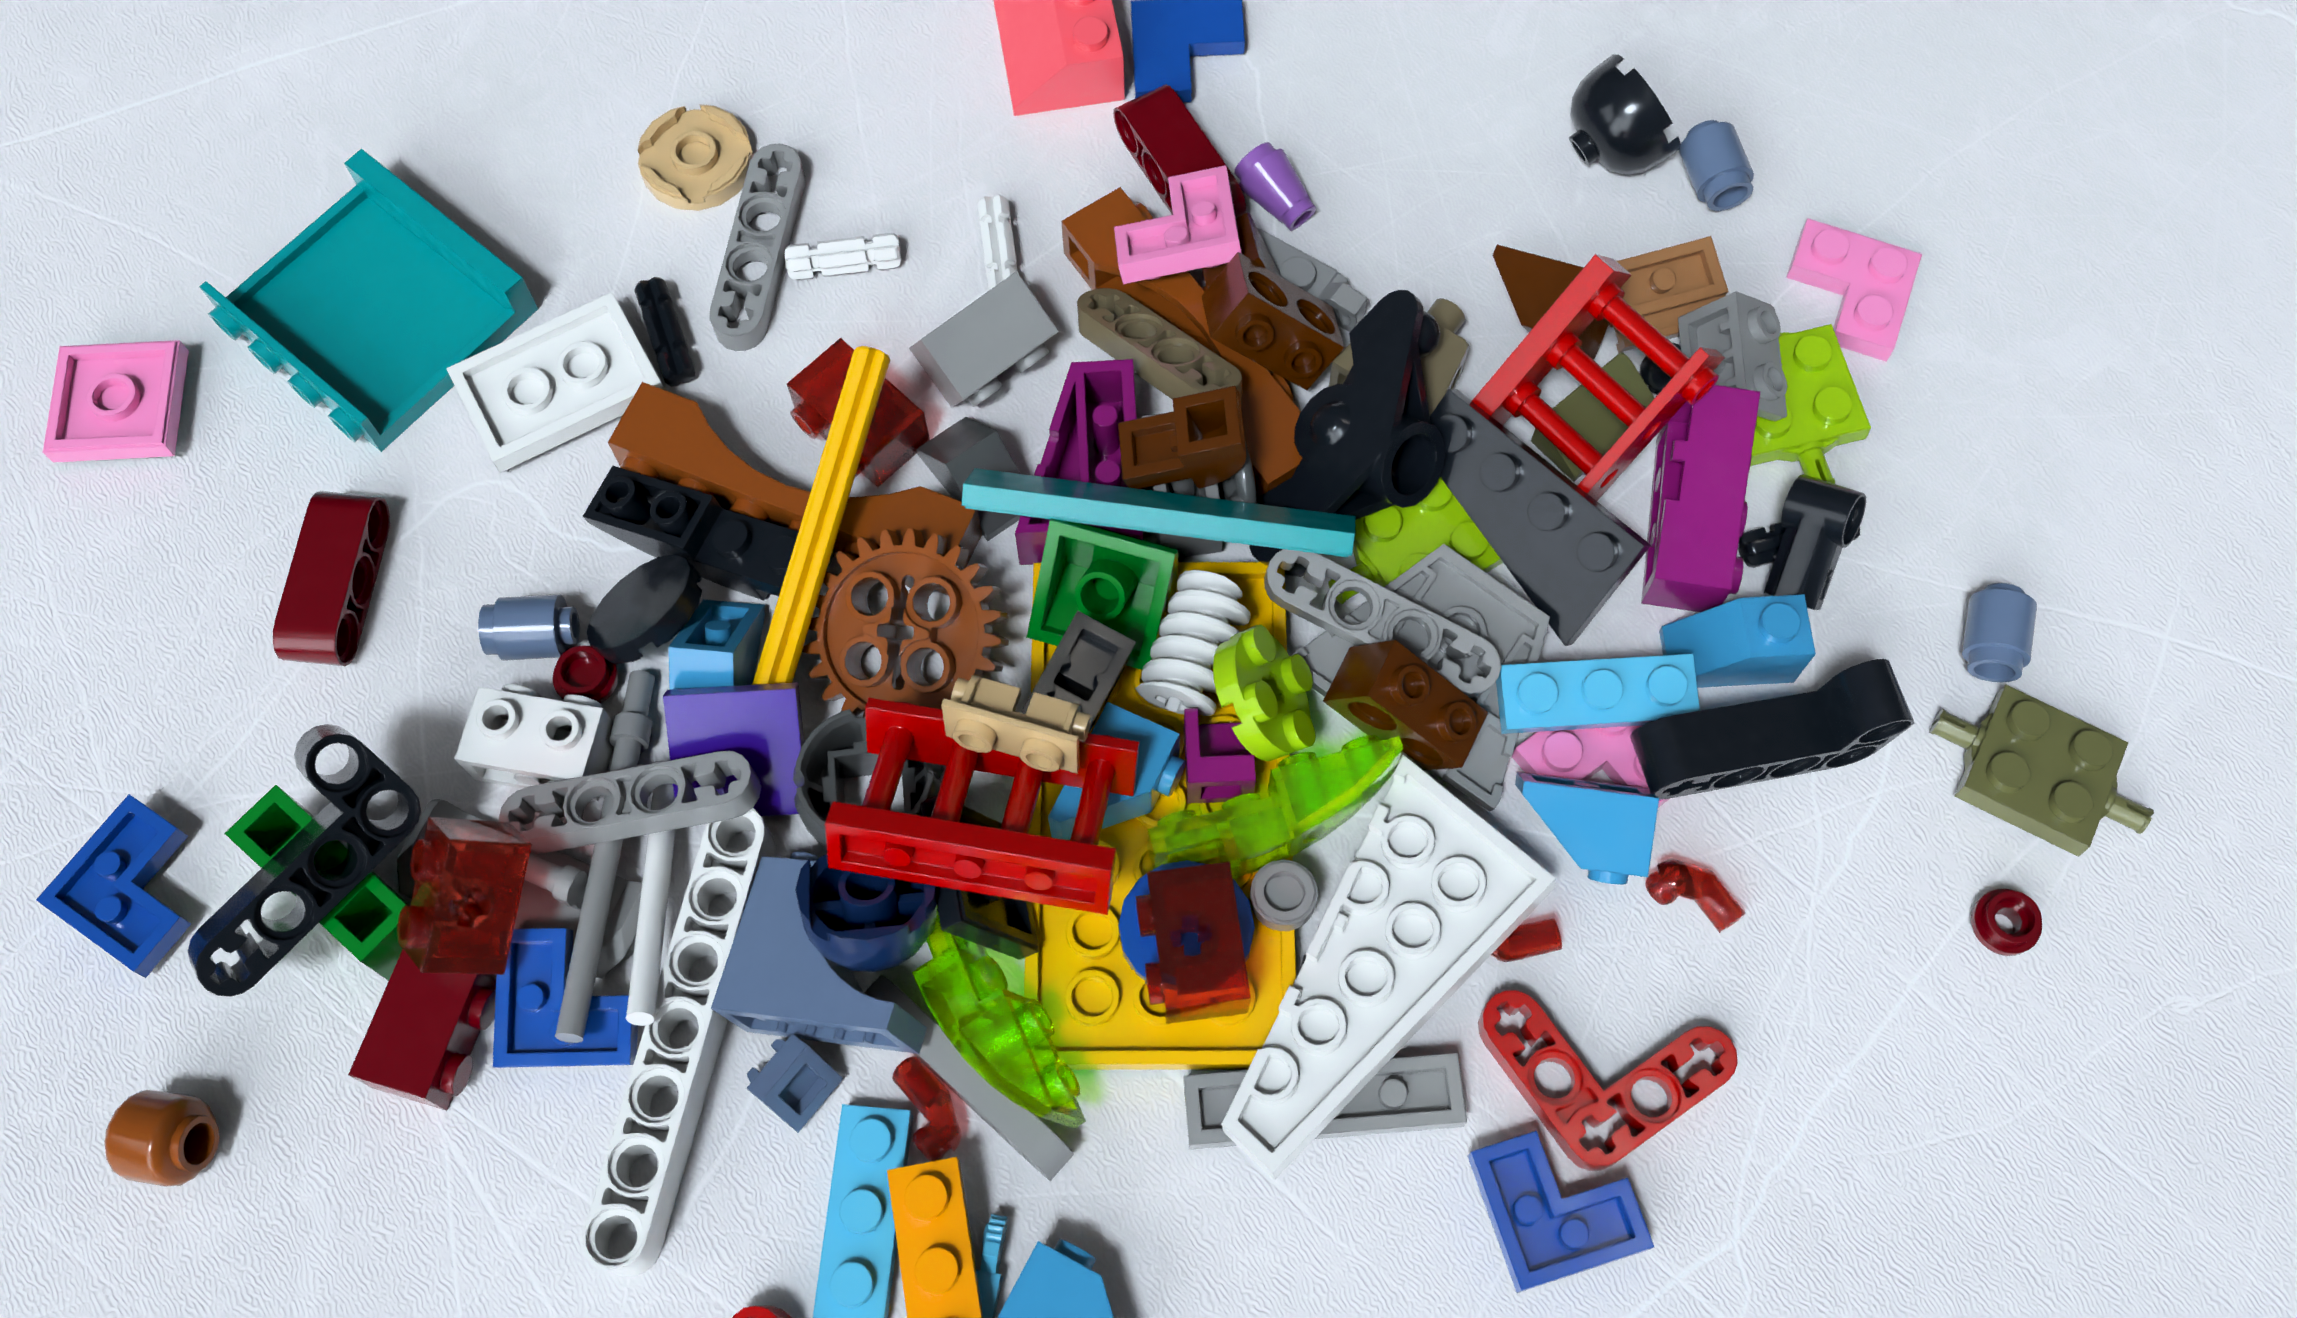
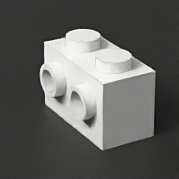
M505 684L502 686V690L477 687L454 759L473 780L521 789L539 784L607 772L614 748L609 742L613 721L599 702L588 697L566 695L563 701L542 698L538 692L516 684ZM599 797L594 798L592 801L598 802Z

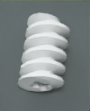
M1189 570L1184 571L1178 577V592L1170 598L1168 603L1169 614L1162 619L1159 626L1161 637L1155 640L1151 646L1150 656L1153 660H1150L1143 666L1141 679L1144 683H1141L1135 689L1139 696L1159 708L1184 715V709L1198 708V715L1211 716L1215 714L1217 709L1216 703L1202 693L1203 691L1216 693L1213 671H1211L1213 669L1215 651L1221 643L1230 640V637L1239 633L1231 625L1243 626L1249 623L1251 612L1244 605L1237 602L1242 597V590L1227 577L1209 571Z

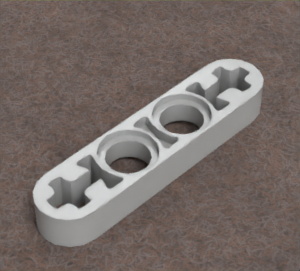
M769 144L761 147L754 153L749 163L710 307L709 319L719 343L733 351H747L756 347L763 341L768 331L785 265V248L791 242L805 187V174L801 159L793 148L784 144ZM778 168H786L787 171L780 172L775 186L777 194L771 193L772 187L768 175H775ZM763 212H772L780 217L779 223L768 231H757L749 226L751 220ZM749 261H760L768 266L765 274L754 281H745L736 276L739 267ZM739 298L744 299L745 310L749 320H741L738 328H730L728 322H734L739 317L741 309Z
M1283 549L1277 552L1270 560L1264 576L1265 590L1270 599L1283 609L1356 646L1393 640V630L1396 624L1405 620L1416 621L1426 630L1428 643L1423 652L1415 655L1426 664L1440 648L1442 636L1452 640V643L1444 652L1460 659L1464 658L1469 652H1474L1479 656L1477 667L1485 672L1484 677L1475 675L1467 683L1458 678L1461 667L1444 657L1438 662L1437 669L1431 667L1469 698L1484 693L1498 679L1501 670L1500 655L1494 645L1485 638L1318 553ZM1295 563H1298L1306 568L1303 578L1307 582L1319 588L1323 585L1325 576L1336 582L1325 595L1321 610L1310 605L1318 595L1317 592L1305 586H1299L1294 594L1287 592L1282 588L1285 578L1277 570L1281 568L1289 571ZM1344 591H1356L1365 596L1370 605V614L1367 621L1351 625L1339 619L1334 607L1336 597Z
M719 751L529 786L517 790L507 798L500 810L499 824L501 830L517 848L531 854H542L734 819L746 814L754 807L760 797L761 784L759 777L741 754L734 751ZM734 775L737 780L730 783L728 793L720 795L716 789L724 787L726 777ZM693 781H697L701 787L694 788L692 785ZM664 784H675L678 786L677 796L669 806L660 810H650L647 808L648 797L658 786ZM602 795L613 797L612 809L604 818L595 822L583 820L584 809L590 801ZM541 810L545 816L536 818L533 823V829L526 830L523 825L533 822L535 812ZM565 817L567 823L564 825L559 818Z
M881 974L864 992L867 996L878 1000L896 1003L927 1027L920 1053L913 1054L1044 1177L1051 1181L1071 1159L1074 1153L1053 1131L889 979Z

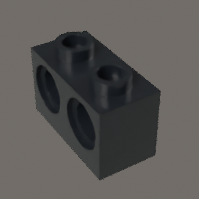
M1077 611L1021 713L1026 714L1034 692L1081 705V712L1092 715L1090 733L1123 673L1136 641Z

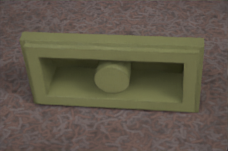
M1623 352L1619 353L1602 367L1645 407L1654 400V396L1636 367ZM1582 384L1552 408L1603 456L1629 428ZM1535 428L1531 442L1573 482L1584 474Z

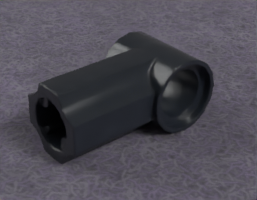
M1800 475L1794 481L1784 503L1781 524L1786 530L1764 593L1771 596L1805 594L1807 608L1821 610L1842 548L1849 546L1861 525L1866 508V495L1862 492L1808 475Z

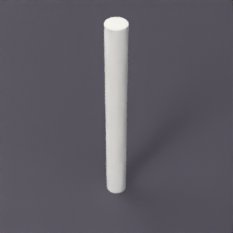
M664 784L653 790L651 810L666 808L675 800L673 784ZM676 829L648 834L626 1020L634 1025H649L655 1020Z

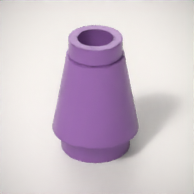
M1269 142L1262 143L1245 155L1236 166L1234 174L1240 180L1239 186L1241 190L1279 222L1283 223L1289 231L1299 228L1316 211L1315 205L1310 201L1308 193L1283 149L1275 150Z

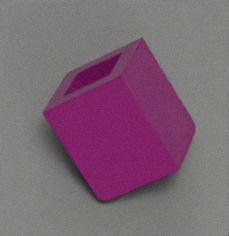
M1198 708L1184 709L1183 730L1187 804L1253 801L1256 783L1254 755H1251L1240 743L1231 728L1241 723L1199 724Z

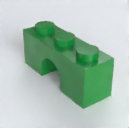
M275 785L224 834L262 868L314 816L279 786ZM340 840L325 843L315 854V867L324 870L337 867L346 858L348 847ZM373 870L319 922L361 963L388 981L405 944L421 949L438 932Z

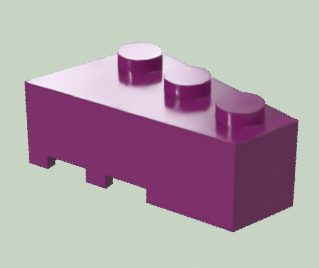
M1133 359L1071 362L1049 428L1050 436L1041 463L1037 464L1034 476L1127 487L1122 477L1118 423L1136 419ZM1020 516L1015 531L1019 565H1033V563L1042 562L1050 519ZM1084 524L1143 540V531Z
M1714 385L1697 403L1691 405L1686 401L1661 429L1655 448L1647 542L1651 546L1646 551L1641 604L1703 612L1722 605L1729 594L1736 595L1738 593L1743 575V558L1736 556L1739 539L1743 535L1747 520L1748 506L1747 502H1745L1761 391Z

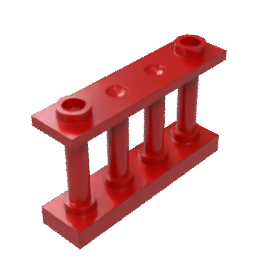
M1597 254L1591 258L1472 400L1501 425H1504L1512 415L1515 418L1522 415L1586 474L1585 478L1577 486L1596 501L1600 499L1686 401L1693 405L1711 390L1719 378V375L1714 370L1725 359L1716 349L1700 347L1691 358L1687 357L1623 300L1625 292L1621 287L1630 278L1631 274L1613 258ZM1605 318L1672 378L1647 407L1642 405L1581 349L1583 342L1578 337L1594 319L1601 321ZM1563 367L1629 427L1604 456L1539 397L1541 389L1537 385L1552 368L1558 370Z
M868 697L865 706L867 753L878 754V758L861 806L832 801L825 821L828 868L1108 915L1113 891L1116 848L1099 846L1098 844L1110 793L1132 797L1134 795L1139 741L1088 733L1085 742L1079 741L1080 768L1078 774L1063 769L1045 772L1028 766L1020 757L993 749L987 753H979L960 746L953 738L946 736L942 709ZM906 759L946 766L931 817L890 811ZM974 770L1014 777L1000 829L959 822ZM1042 782L1083 788L1070 841L1028 834Z

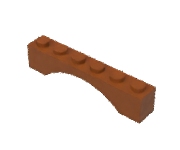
M1119 187L1061 221L1064 254L1092 290L1110 288L1126 293L1235 366L1241 372V410L1244 437L1252 462L1258 502L1261 495L1290 479L1302 459L1294 443L1295 426L1301 411L1294 404L1291 389L1283 377L1274 372L1270 374L1265 367L1210 337L1201 297L1207 290V287L1201 288L1190 274V271L1166 275L1154 280H1142L1123 284L1118 267L1114 227L1150 220L1153 217L1143 204H1134L1123 189Z
M641 383L608 440V444L620 468L712 495L723 509L799 531L811 492L785 485L766 476L735 455L709 426L697 402L650 384ZM921 486L892 494L849 497L833 549L836 553L842 551L859 558L858 538L871 539L880 548L882 530L895 531L902 544L907 529L913 528L922 531L924 546L933 533L947 537L945 555L956 545L966 547L969 550L968 558L963 567L966 568L982 536L978 510L966 509L965 506H961V501ZM912 576L907 577L905 585L912 588L914 578ZM943 587L936 589L938 592L949 595Z

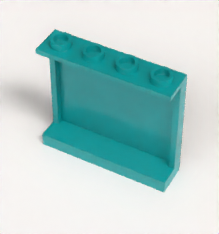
M361 148L344 163L357 185L226 297L207 281L199 287L215 306L208 315L229 337L235 341L242 335L248 338L252 343L247 348L256 359L273 374H276L281 368L292 376L287 381L288 384L313 408L321 402L332 410L328 418L344 435L353 442H356L363 436L382 452L455 386L446 368L502 343L539 308L523 277Z

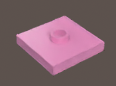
M180 340L60 346L43 453L52 462L175 456L189 350Z

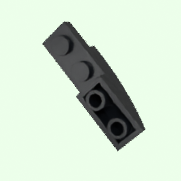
M613 465L583 515V518L589 524L657 558L676 554L686 558L700 573L702 578L761 600H765L768 593L779 596L799 532L723 509L712 495ZM834 549L832 551L828 566L830 565L836 553Z

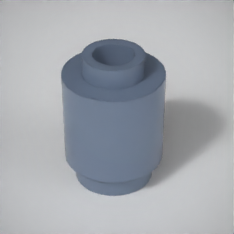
M1708 120L1691 128L1680 145L1679 153L1698 199L1706 202L1709 209L1713 211L1728 210L1743 203L1753 192L1751 182L1754 178V172L1735 127L1728 122Z
M1995 583L1988 585L1984 590L1974 593L1969 599L1962 656L1968 662V672L1978 679L1989 682L2015 681L2022 676L2023 668L2031 661L2037 603L2032 597L2025 594L2024 590L2020 587L2007 583Z
M561 594L500 597L496 600L495 604H487L481 607L478 619V632L483 652L486 655H498L503 661L559 658L565 651L569 650L570 644L578 643L580 624L577 609L574 606L567 607L566 601Z

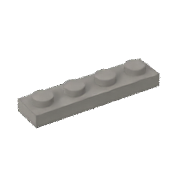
M1458 1053L1391 1058L1315 1139L1464 1127L1467 1123ZM1248 1070L1183 1075L1189 1150L1237 1146L1223 1132L1221 1124Z

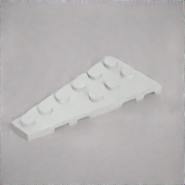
M1402 755L1394 772V780L1382 804H1378L1369 822V831L1354 861L1349 863L1305 953L1306 959L1293 986L1288 987L1278 1008L1279 1014L1262 1049L1257 1050L1221 1124L1223 1132L1273 1180L1294 1161L1555 889L1556 878L1404 755Z

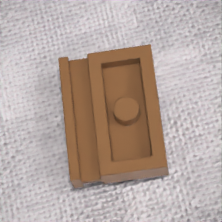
M1711 236L1617 261L1631 274L1630 278L1621 287L1625 292L1623 300L1667 339L1680 337L1678 317L1718 300L1729 292ZM1614 327L1618 340L1616 344L1618 353L1637 348Z

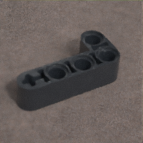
M1875 659L1840 672L1817 691L1660 718L1637 728L1631 733L1630 738L1650 793L1658 796L1659 800L1846 766L1863 760L1879 751L1914 724V720L1889 660Z
M325 724L313 727L299 739L294 753L298 770L330 803L196 931L190 940L188 956L196 977L207 991L217 996L231 997L243 994L255 986L404 840L419 822L421 806L419 798L413 789L359 739L340 726ZM331 744H346L349 758L345 767L336 774H318L315 762L319 752ZM385 790L397 792V808L390 816L382 820H370L367 818V805L375 794ZM334 840L347 842V856L340 865L328 870L315 867V854L322 845ZM286 891L296 894L295 907L284 918L270 920L261 916L262 905L274 893ZM245 920H249L258 935L263 938L259 943H256L250 932L246 935L240 925ZM222 948L228 953L236 951L240 959L233 966H229L222 961L215 964L211 956L216 950Z

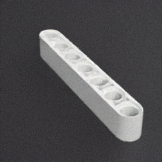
M754 808L734 819L706 824L659 978L655 1020L652 1024L645 1025L583 1229L582 1244L586 1256L593 1264L622 1277H634L646 1272L656 1263L661 1253L728 1019L712 1010L711 1006L761 857H775L776 845L773 836L762 817ZM742 831H752L755 833L752 845L746 850L739 853L726 851L727 844L735 834ZM723 893L737 894V901L733 909L727 914L719 917L708 915V907L718 895ZM704 956L718 957V966L714 974L708 979L701 982L689 981V971L699 958ZM686 1020L698 1021V1033L694 1041L680 1049L670 1047V1035L679 1023ZM677 1086L679 1096L675 1108L664 1116L652 1117L650 1102L654 1094L664 1087ZM656 1154L658 1170L654 1178L646 1185L632 1187L629 1177L633 1163L643 1155ZM634 1223L637 1230V1242L633 1250L622 1258L613 1259L609 1251V1239L612 1233L623 1224Z

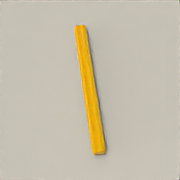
M859 346L853 352L752 685L793 682L889 367L890 357L881 350L869 346Z

